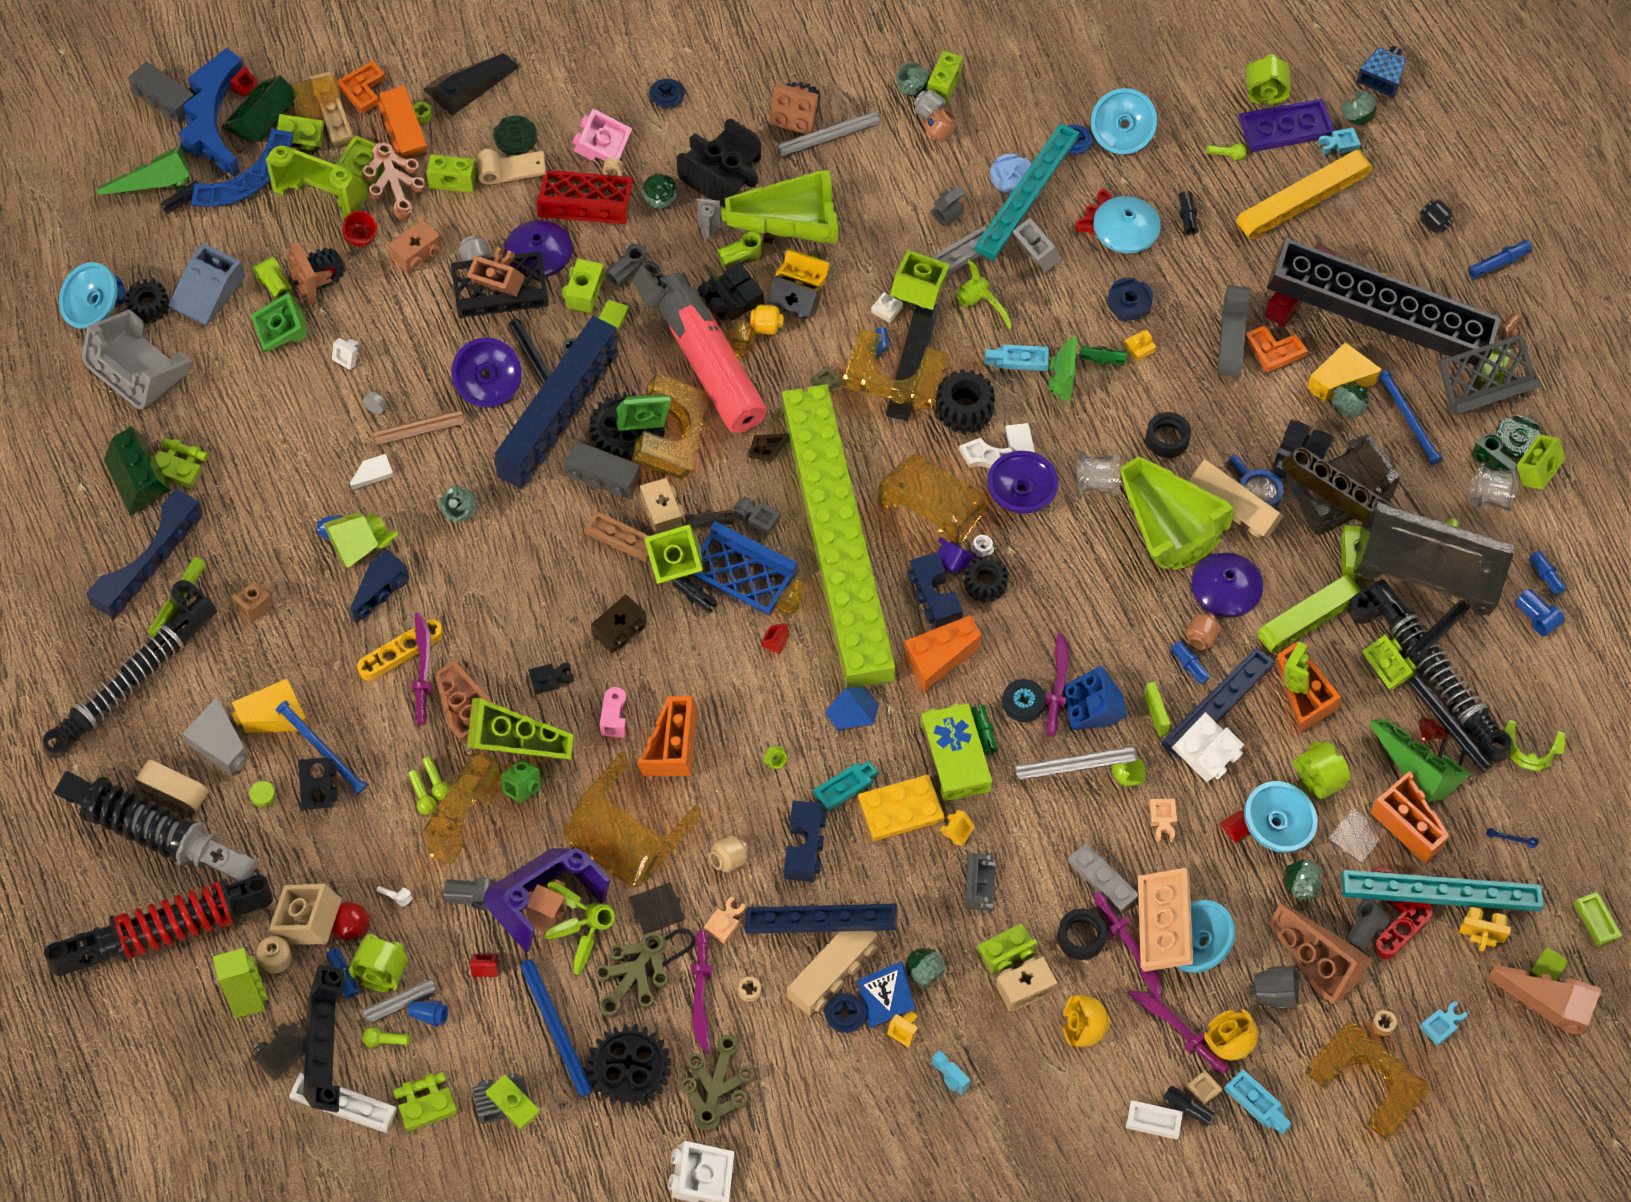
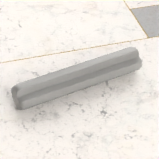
M432 979L422 982L363 1009L364 1018L367 1023H372L409 1006L411 1001L418 1002L437 992L436 986Z

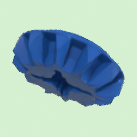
M1068 125L1067 127L1079 132L1078 142L1073 145L1069 152L1074 153L1075 156L1077 153L1084 154L1087 149H1090L1092 144L1090 131L1080 125Z

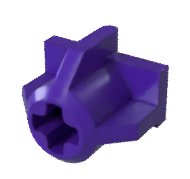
M941 537L938 540L941 546L937 553L945 569L952 573H958L968 567V564L975 555L962 549L961 545L954 541L948 542Z

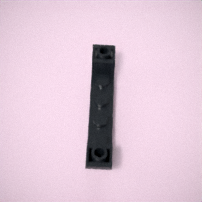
M319 965L307 1001L303 1096L311 1108L337 1113L339 1111L340 1086L332 1085L336 1000L343 993L344 969Z

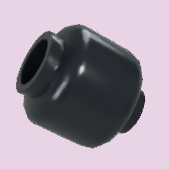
M1439 199L1434 202L1430 200L1419 212L1421 214V223L1432 232H1438L1440 229L1445 231L1453 223L1450 219L1453 215L1452 209Z

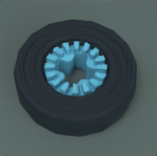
M1019 679L1010 683L1004 690L1002 705L1006 714L1019 722H1031L1037 719L1044 711L1046 704L1044 690L1039 684L1028 679ZM1020 697H1024L1025 700H1028V705H1024L1023 702H1020Z

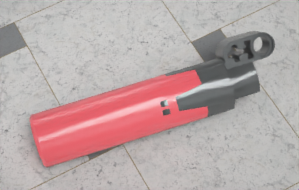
M645 260L633 276L632 281L646 304L651 307L660 308V312L670 327L672 334L726 427L734 433L746 432L754 426L756 427L764 419L767 407L697 289L690 287L681 273H671L665 276L655 262Z

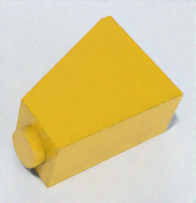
M1345 342L1310 376L1307 389L1314 396L1321 398L1323 401H1328L1332 399L1334 390L1341 384L1356 382L1364 388L1374 385L1378 381L1381 368Z
M287 679L232 702L235 710L231 713L236 726H242L245 733L298 731L282 713L278 714L275 711L285 700L290 704L289 707L308 726L306 717Z

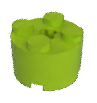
M1273 54L1265 56L1264 59L1249 63L1246 66L1249 100L1261 105V101L1268 102L1269 105H1276L1288 99L1289 92L1291 91L1289 65Z
M1327 741L1307 750L1293 760V766L1302 779L1300 783L1302 790L1307 795L1312 793L1318 799H1324L1348 786L1349 783L1347 781L1351 779L1350 770L1342 754L1337 756L1333 751L1336 747Z
M367 934L365 939L361 941L351 962L349 974L353 979L357 975L362 979L361 985L371 990L388 992L390 988H393V991H395L409 962L407 955L403 952L405 947L399 942L392 941L389 943L380 940V938L373 934Z

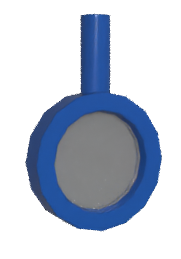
M1236 454L1229 458L1230 463L1243 476L1240 484L1275 508L1280 504L1284 490L1283 483L1277 475L1265 469L1250 471Z

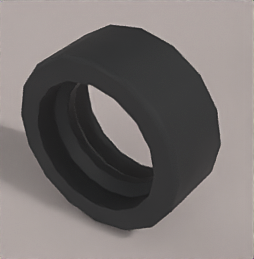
M1163 412L1157 414L1148 423L1145 438L1147 447L1159 457H1178L1188 448L1191 436L1190 424L1183 416L1177 413ZM1164 426L1173 427L1182 434V439L1173 444L1163 443L1155 436V430Z
M1085 908L1074 909L1066 913L1060 921L1057 934L1058 944L1062 951L1071 958L1078 960L1091 959L1098 955L1104 947L1107 935L1106 924L1101 916L1093 910ZM1074 922L1089 923L1096 929V941L1091 946L1086 947L1073 944L1067 936L1069 926Z

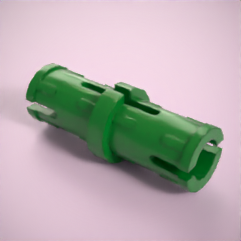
M1081 345L1079 360L1095 361L1103 365L1104 363H1112L1125 366L1127 351L1106 349L1107 347L1105 346L1095 348Z
M979 705L980 710L978 713L977 706L971 708V712L984 755H989V746L991 753L994 754L998 751V747L992 733L994 731L993 725L988 720L985 705Z

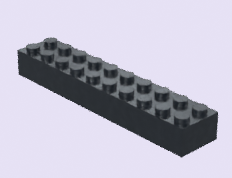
M1285 238L1277 252L1267 289L1450 357L1494 343L1501 318ZM1490 349L1486 357L1487 359L1490 357L1492 349ZM1471 355L1467 363L1477 366L1480 359Z

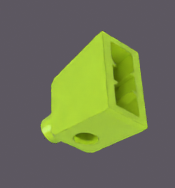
M360 512L323 524L342 564L347 568L377 547L378 542L374 534L385 528L380 516L367 521Z

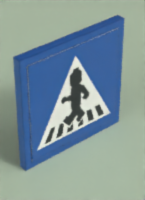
M902 961L857 980L862 1002L866 1008L869 1028L893 1019L896 1014L901 1016L915 1010Z

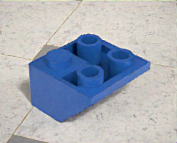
M1102 666L1064 685V693L1073 730L1106 727L1127 717L1123 694Z

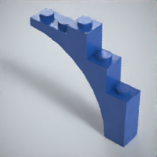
M225 48L188 77L189 90L194 94V97L183 105L186 114L185 119L189 125L178 134L181 141L180 146L186 153H191L196 158L203 154L208 160L212 159L217 163V166L223 172L227 171L234 177L240 172L238 161L218 136L217 119L223 99L230 90V80L240 71L243 63L240 57L228 48Z

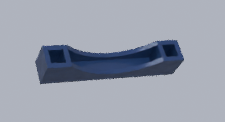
M175 489L161 505L159 529L149 547L126 567L100 576L86 593L90 605L113 619L118 613H121L132 596L139 593L143 583L155 574L160 563L171 555L172 549L177 543L184 540L189 529L200 521L203 513L199 502L180 490Z

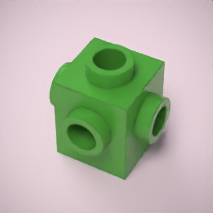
M520 759L501 774L502 792L521 804L541 788L539 769L535 765Z

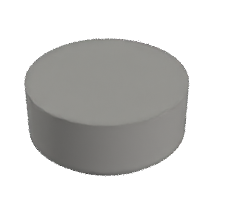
M369 392L363 398L365 407L374 414H382L387 407L385 399L376 392Z

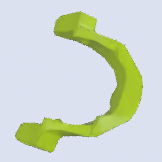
M1513 720L1506 722L1504 731L1509 734L1512 742L1509 755L1520 767L1540 771L1551 765L1555 754H1562L1564 752L1565 733L1558 731L1553 746L1551 745L1547 755L1538 758L1533 752L1528 755L1524 754L1518 748L1515 740L1516 722Z

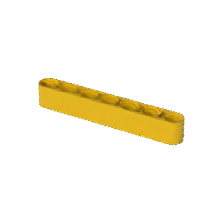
M1355 150L1245 210L1237 217L1236 224L1249 239H1254L1363 179L1372 171L1373 166L1359 150Z

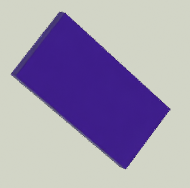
M1322 98L1239 113L1238 120L1250 152L1316 141L1321 136L1331 137L1332 132L1335 131Z

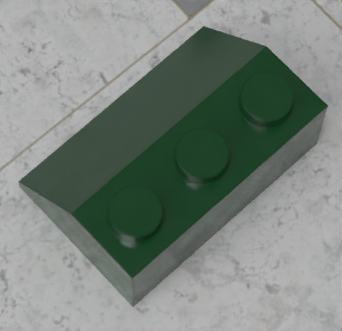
M281 75L261 81L221 127L247 142L261 141L269 134L267 130L279 122V114L293 107L295 104L294 99L299 94Z
M130 426L111 439L104 462L128 513L132 516L171 490L145 436Z

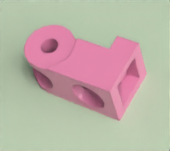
M619 687L608 689L604 695L600 719L601 736L625 738L626 719L621 718L627 707L626 693Z

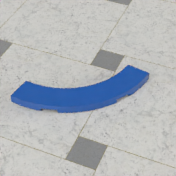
M271 129L267 146L260 158L253 166L236 178L213 184L194 183L191 206H224L241 201L259 191L271 180L266 163L267 156L277 146L290 147L294 133Z

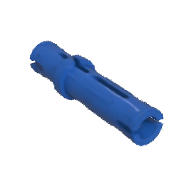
M1525 239L1514 246H1506L1501 252L1469 266V276L1476 280L1505 264L1516 262V259L1532 252L1530 242Z

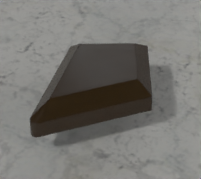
M789 433L754 435L748 457L772 462L789 439Z

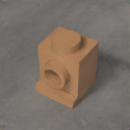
M255 581L237 595L231 596L235 608L250 622H253L273 605L270 596L272 594L271 590L264 583L259 585Z

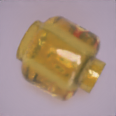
M736 321L727 328L726 339L736 356L749 354L755 347V328L746 321Z

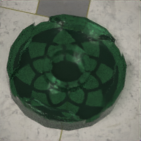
M515 115L505 117L494 128V142L496 147L502 152L509 155H520L531 150L536 144L537 129L532 121L526 120V117Z
M1514 415L1511 418L1503 419L1496 431V435L1503 441L1501 450L1511 457L1522 458L1539 434L1543 435L1539 429L1540 426L1531 418L1522 415Z

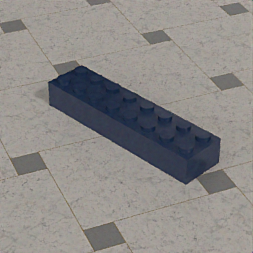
M595 316L591 317L495 452L498 478L519 489H522L525 483H529L532 480L534 470L538 465L543 464L550 447H555L559 434L562 430L565 431L569 427L573 414H577L581 410L583 400L586 396L589 397L592 394L597 380H601L604 377L609 363H613L619 353L617 350V327Z

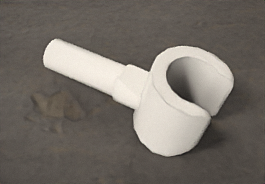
M381 886L377 888L378 893L391 897L401 907L406 906L413 899L410 896V891L404 887L398 893Z

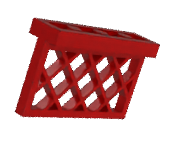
M546 170V175L543 176L540 195L537 197L538 217L627 224V212L633 177ZM549 178H554L560 181L552 184L548 180ZM574 180H579L582 183L577 186H574L570 182ZM596 182H602L604 185H602L599 188H596L593 184ZM617 184H627L626 187L620 190L615 187ZM565 185L570 189L564 193L558 190ZM588 187L591 190L588 194L584 195L580 192ZM610 189L613 194L606 197L603 192ZM553 192L557 196H548V194ZM576 194L579 198H573L570 196ZM598 196L601 200L591 198ZM617 198H620L622 201H613V200H615V199H617Z

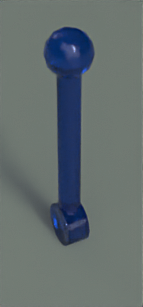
M1489 828L1486 831V835L1490 838L1496 836L1528 844L1531 848H1535L1539 843L1535 837L1530 839L1496 832L1493 828Z

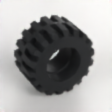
M960 370V373L954 371L950 373V377L946 375L943 378V382L939 383L936 413L938 414L939 421H943V425L946 428L950 426L951 431L961 430V433L966 434V431H970V433L975 432L976 428L981 430L984 428V424L990 422L994 410V387L990 385L991 381L988 378L983 379V374L979 373L977 375L973 370H970V372ZM958 398H969L975 401L976 403L972 405H961L954 400Z

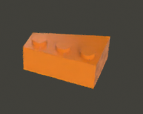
M405 85L381 92L380 101L377 102L380 114H383L385 119L386 131L392 136L393 141L391 143L395 154L408 159L427 153V144Z
M969 615L905 641L904 656L924 694L939 679L942 680L951 669L959 666L980 648L981 633L972 616Z
M1296 642L1277 654V668L1299 733L1301 734L1340 709L1341 696L1310 657L1307 665H1309V690L1307 694L1295 693L1287 688L1284 684L1285 664L1298 643Z
M668 696L656 721L657 726L652 736H649L647 740V747L643 756L637 762L643 776L692 775L698 709L692 696Z
M1409 771L1376 799L1370 813L1426 864L1443 849L1449 835L1434 810L1431 811L1425 801L1426 796L1422 790L1419 791L1413 781L1414 776Z

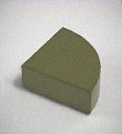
M827 366L810 378V383L814 386L828 384L829 389H835L843 385V380Z

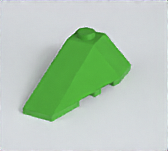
M178 146L155 157L150 162V165H140L132 170L131 174H123L98 187L96 192L98 195L165 187L173 184L180 186L189 181L187 177L190 176L191 171L181 146Z
M1377 719L1370 721L1369 725L1403 775L1411 771L1414 776L1413 781L1419 791H1423L1426 801L1443 800L1469 777L1470 773L1445 755L1442 759L1430 752L1431 746L1426 743L1422 744L1410 740L1412 736L1388 720Z

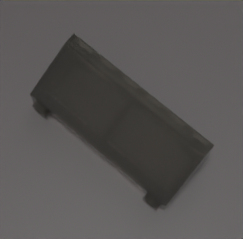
M1378 503L1361 525L1353 573L1361 575L1365 579H1373L1382 573L1471 601L1470 608L1475 613L1489 616L1498 606L1515 546Z

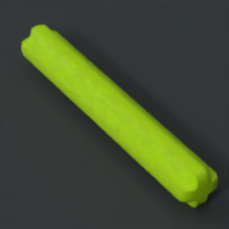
M198 557L193 558L180 580H187L195 584L206 566L205 561ZM179 592L178 597H180V598H181L182 596L187 597V594H188V593L184 592V593L182 594V593ZM170 596L148 630L149 635L153 638L157 635L156 630L160 631V627L163 624L170 623L178 611L170 602Z

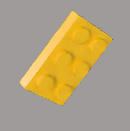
M929 774L858 794V801L873 842L941 823L945 819Z

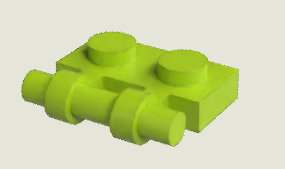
M164 438L162 446L169 450L167 453L158 450L155 459L165 479L191 489L202 471L201 465L196 464L198 459L205 462L209 454L202 451L200 447L194 445L190 447L182 444V441L178 439ZM179 453L188 455L186 460L177 456Z
M443 1071L434 1075L429 1073L424 1075L425 1078L412 1083L407 1081L402 1083L401 1087L393 1089L396 1100L405 1096L408 1102L398 1105L407 1133L457 1114L449 1088L438 1091L436 1086L446 1082ZM429 1088L431 1094L415 1099L414 1093Z

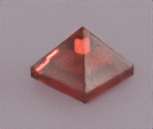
M1421 718L1419 720L1423 740L1447 739L1446 732L1434 719Z

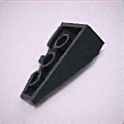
M502 53L442 75L424 87V91L453 116L518 69V65Z

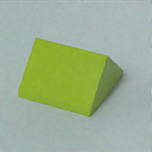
M690 524L644 538L657 584L703 571L701 548Z

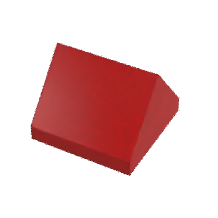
M243 66L230 80V90L242 97H246L259 82L246 66Z
M781 623L770 626L761 642V646L781 654L790 636L787 624Z
M1239 810L1220 823V826L1235 843L1250 834L1245 822L1244 811Z
M473 954L470 961L471 976L497 977L498 955Z

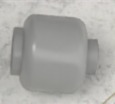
M929 89L926 92L923 90L913 104L916 106L915 112L926 120L935 109H943L946 100L932 89Z
M473 235L460 242L461 245L458 248V253L462 261L473 260L475 255L482 258H491L490 251L483 238H477V236Z

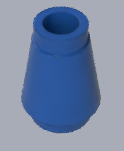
M411 1001L408 1006V1016L437 1027L446 1023L448 1006L443 1004L442 1001Z

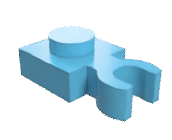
M1354 128L1333 131L1331 137L1321 136L1318 141V145H1328L1323 146L1322 154H1329L1334 149L1337 150L1338 154L1359 150L1361 145Z
M1456 1001L1449 1005L1446 1014L1439 1009L1420 1025L1421 1030L1437 1046L1456 1032L1458 1027L1454 1023L1463 1022L1468 1014L1466 1011L1462 1015H1456L1453 1012L1458 1005Z
M940 1050L932 1056L933 1061L931 1063L944 1074V1082L949 1089L957 1091L961 1096L969 1090L970 1079L953 1062L950 1063Z

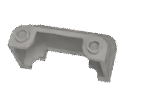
M129 309L87 326L82 359L89 370L137 409H143L150 406L188 374L192 360L181 352L173 354L170 360L142 337L143 321Z

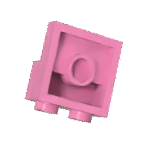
M592 109L588 116H583L579 127L583 129L581 133L577 131L572 143L575 145L573 151L592 161L595 157L603 161L608 158L620 159L632 128Z

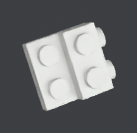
M1205 712L1171 748L1208 782L1214 777L1218 780L1228 770L1225 765L1229 761L1234 763L1243 754L1240 749L1244 744L1227 727L1223 730Z
M684 1141L677 1148H674L671 1155V1164L675 1165V1172L670 1175L668 1181V1189L672 1190V1198L689 1202H729L734 1151Z

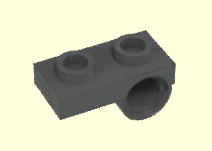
M961 186L955 190L952 187L949 188L934 202L936 206L930 213L941 225H947L963 214V207L958 200L966 192Z

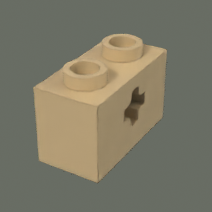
M667 478L640 485L641 500L654 534L682 527V519L685 518L682 505H677L675 499H678L674 485L670 486Z
M1044 957L1037 960L1031 958L1017 969L1009 968L1002 971L997 977L996 988L1010 1013L1055 993L1057 981Z

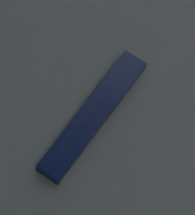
M1256 647L1162 741L1161 745L1181 760L1182 757L1171 747L1205 712L1218 723L1274 666L1275 661Z
M897 904L747 907L744 930L746 934L896 930L898 906Z

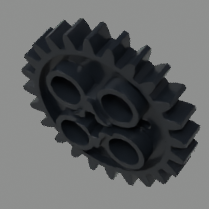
M623 392V397L621 398L615 393L614 400L605 397V404L599 402L598 409H593V416H590L591 439L596 440V447H602V451H610V454H617L621 458L628 456L629 461H632L634 455L640 460L641 453L650 456V449L656 451L657 444H662V437L665 436V425L658 428L618 431L616 409L628 397L627 393Z
M624 1024L623 1031L621 1032L616 1027H613V1035L605 1031L604 1041L596 1039L598 1048H590V1053L593 1056L587 1057V1063L592 1066L586 1068L587 1074L592 1075L589 1077L590 1084H595L593 1087L595 1093L602 1091L601 1100L610 1097L611 1106L617 1100L620 1101L621 1108H624L626 1102H630L632 1109H634L635 1101H639L642 1106H645L646 1097L652 1101L655 1100L654 1091L659 1094L663 1093L660 1084L668 1085V1079L665 1076L671 1075V1069L667 1066L672 1065L671 1058H667L669 1049H662L664 1047L663 1039L656 1042V1032L648 1036L647 1027L641 1032H638L637 1024L634 1025L632 1031L628 1030L626 1024ZM617 1048L625 1050L620 1056L612 1054ZM642 1052L651 1054L647 1059L638 1058V1055ZM628 1063L633 1064L631 1065L630 1069H625V1067L628 1066ZM611 1073L621 1075L619 1079L614 1081L607 1078ZM639 1076L647 1079L643 1084L633 1082Z

